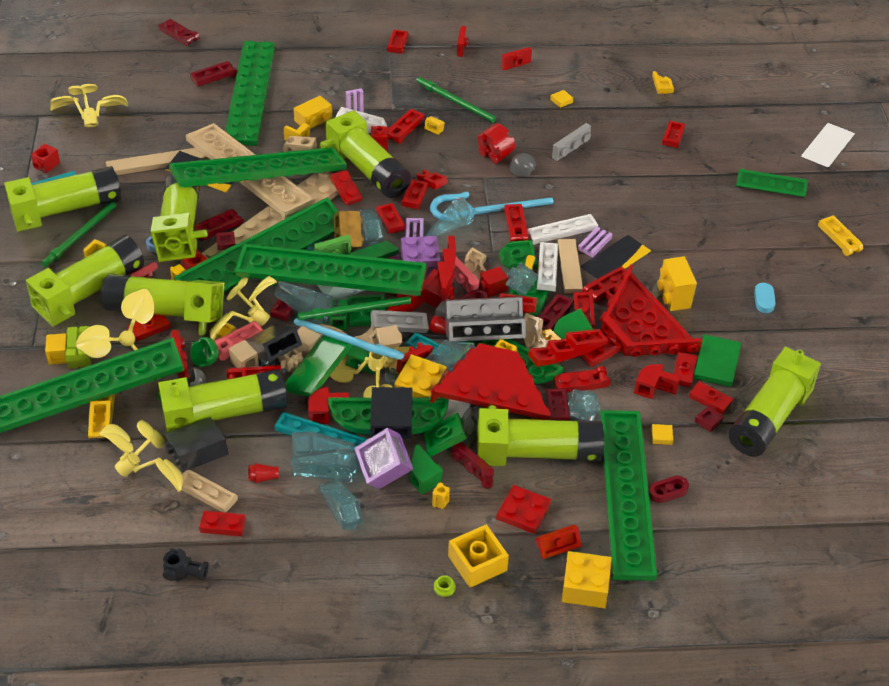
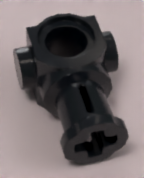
M171 548L163 557V577L166 580L179 581L187 578V576H193L204 581L207 577L209 563L206 561L203 563L192 561L191 557L186 556L185 551L182 549Z

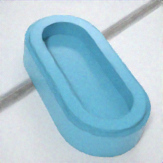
M767 283L757 284L754 291L756 308L762 313H770L774 310L776 304L774 289Z

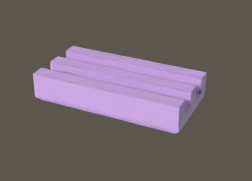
M362 88L346 91V108L351 109L350 95L353 94V110L357 111L358 93L359 112L364 113Z
M406 218V237H409L410 222H413V237H416L417 223H420V237H423L424 218Z
M596 227L578 245V251L594 257L612 239V233L606 234V230L600 231V228Z

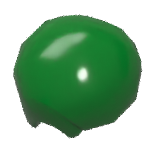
M201 337L199 341L192 343L190 355L194 365L207 367L217 360L219 350L214 339Z

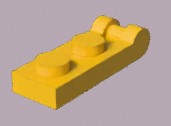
M834 215L819 220L818 226L842 249L845 256L863 250L861 241Z

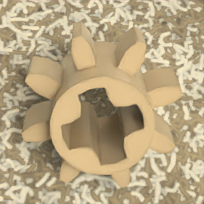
M296 349L279 357L281 368H285L288 372L295 371L303 361L302 352H298Z

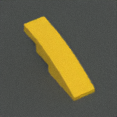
M115 394L96 401H90L88 438H106L99 434L103 428L112 424Z

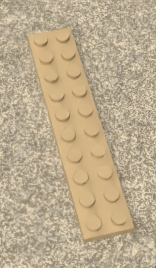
M214 123L186 135V141L209 159L255 155ZM284 176L240 182L285 218L314 204V199Z
M330 171L314 173L297 185V187L314 199V204L326 197L332 200L339 194L330 179L333 174ZM266 207L232 231L235 234V244L286 218L272 207ZM215 243L201 254L209 259L225 250L218 251L217 243Z

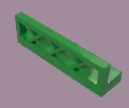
M739 169L736 186L805 197L808 180Z

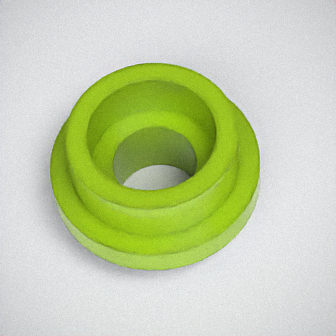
M440 576L434 582V591L441 597L451 596L455 592V582L449 576Z

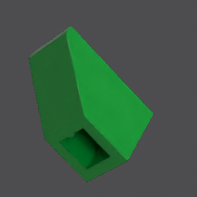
M419 444L416 445L411 461L413 470L410 471V482L422 495L435 488L438 483H442L443 470L438 463L431 459L426 450H423Z

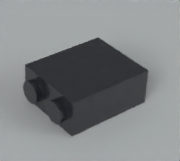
M275 324L245 339L258 353V359L269 362L302 345L296 327Z
M372 387L371 438L389 428L399 433L402 439H412V387Z
M211 417L165 434L167 442L164 443L166 452L168 455L171 454L174 465H179L182 472L229 455L226 438Z

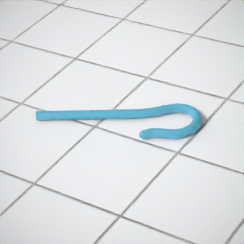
M469 192L444 194L432 201L430 211L439 220L453 222L472 215L504 211V205L522 204L523 208L553 204V198L482 206L464 210L453 215H446L438 211V204L445 201H461L467 199L470 194Z
M298 318L294 320V324L297 326H304L317 333L364 350L397 360L404 358V354L398 350L380 344L374 345L305 320H298Z

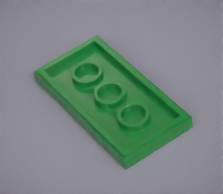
M322 335L285 382L287 393L310 397L312 393L322 387L353 345Z

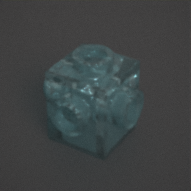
M520 262L516 268L512 267L508 272L507 276L509 279L506 285L522 296H525L537 279L538 274Z
M574 389L568 403L570 416L580 420L593 421L595 415L599 413L601 406L597 394L591 391Z

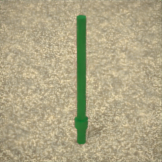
M421 77L417 78L416 82L424 86L426 90L434 91L490 122H495L496 117L436 86V83L432 81H427Z
M114 202L109 203L62 245L49 252V256L41 262V265L46 268L53 261L61 258L62 253L115 209L116 204Z
M407 296L327 309L315 308L312 311L297 313L298 320L312 318L318 320L325 316L411 304V298Z

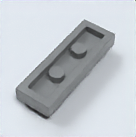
M585 123L553 145L552 158L558 161L587 142L591 137V125Z
M372 310L370 314L372 330L397 325L399 332L427 333L429 330L426 313Z

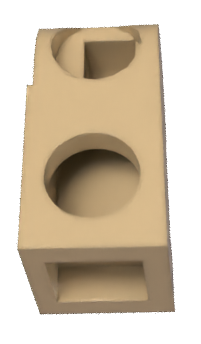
M290 136L283 146L284 152L318 149L316 138Z

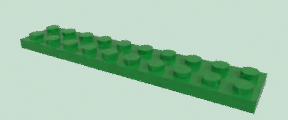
M243 42L225 132L245 146H258L275 42Z
M334 147L169 163V170L180 187L189 188L197 185L206 186L208 184H224L225 182H241L262 178L273 179L281 176L290 177L291 175H307L309 173L337 172L339 170H346L347 163Z
M326 197L174 277V280L224 282L225 293L238 285L239 281L243 278L235 276V269L244 244L305 250L335 234L333 214L338 212L330 199Z
M244 244L235 269V276L265 279L270 276L276 281L420 296L427 263Z
M174 338L1 395L0 433L90 403V401H96L184 371Z
M600 410V421H602L604 430L603 465L610 554L612 557V580L656 581L657 570L640 411Z

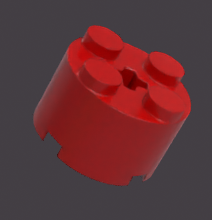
M496 123L478 135L477 140L480 147L478 151L482 157L487 156L492 163L497 164L515 150L516 145L514 138H510L507 134L509 132L508 129Z

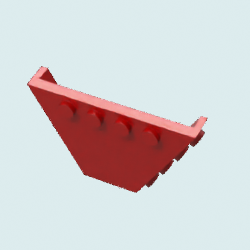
M630 264L628 270L624 269L621 275L622 282L621 284L617 283L614 290L615 296L614 298L610 297L608 301V311H603L600 321L603 322L601 330L606 336L610 335L622 346L621 353L624 356L637 357L640 355L655 356L666 353H695L700 351L703 343L701 338H692L632 273V264Z
M481 343L475 349L470 348L465 355L466 358L464 360L460 359L454 366V370L452 372L448 371L442 379L443 382L441 384L437 383L430 392L432 396L429 402L432 403L441 397L483 407L494 405L496 409H508V412L534 417L538 420H549L551 418L550 410L545 406L541 392L537 390L533 377L528 373L525 361L520 357L519 353Z

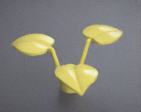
M84 84L81 86H71L68 89L72 95L83 94L86 107L84 112L78 103L79 99L72 98L71 96L53 98L50 102V110L52 111L56 108L75 103L82 119H84L85 127H95L98 125L97 117H99L100 106L124 105L128 107V102L126 98L120 95L103 97L102 100L98 101L96 111H94V108H89L86 93L95 92L97 86L95 84Z
M270 276L266 277L255 288L250 298L247 299L240 290L246 285L249 278L243 277L238 285L230 291L227 300L230 301L238 294L251 307L247 312L249 317L234 311L226 313L212 327L210 338L215 340L217 333L231 316L240 317L250 323L256 321L262 327L269 320L270 315L260 306L256 296L268 286L277 283V281Z
M142 289L133 292L122 301L121 309L123 315L126 318L132 319L128 331H123L118 338L109 337L107 327L94 325L80 334L76 341V347L93 358L106 356L111 350L110 341H120L124 347L131 346L134 351L138 350L134 345L135 336L132 331L135 321L145 324L150 321L154 314V302L149 291Z
M409 347L394 348L403 354L409 352ZM370 352L369 357H365V361L358 369L345 366L347 360L345 355L330 377L337 382H350L353 380L354 374H358L368 363L369 368L372 371H376V386L367 387L363 397L371 398L372 387H392L389 384L380 386V369L383 366L384 368L389 367L391 372L399 374L396 371L397 359Z
M140 420L137 423L138 430L147 440L135 453L132 452L133 445L130 443V437L121 427L109 424L103 428L99 435L106 437L125 452L120 457L121 460L115 464V468L120 475L127 477L132 471L136 473L138 470L156 463L158 469L169 479L177 491H181L183 484L182 473L171 461L157 458L139 465L140 459L137 455L150 442L156 448H162L165 443L163 436L153 429L149 423L144 420Z

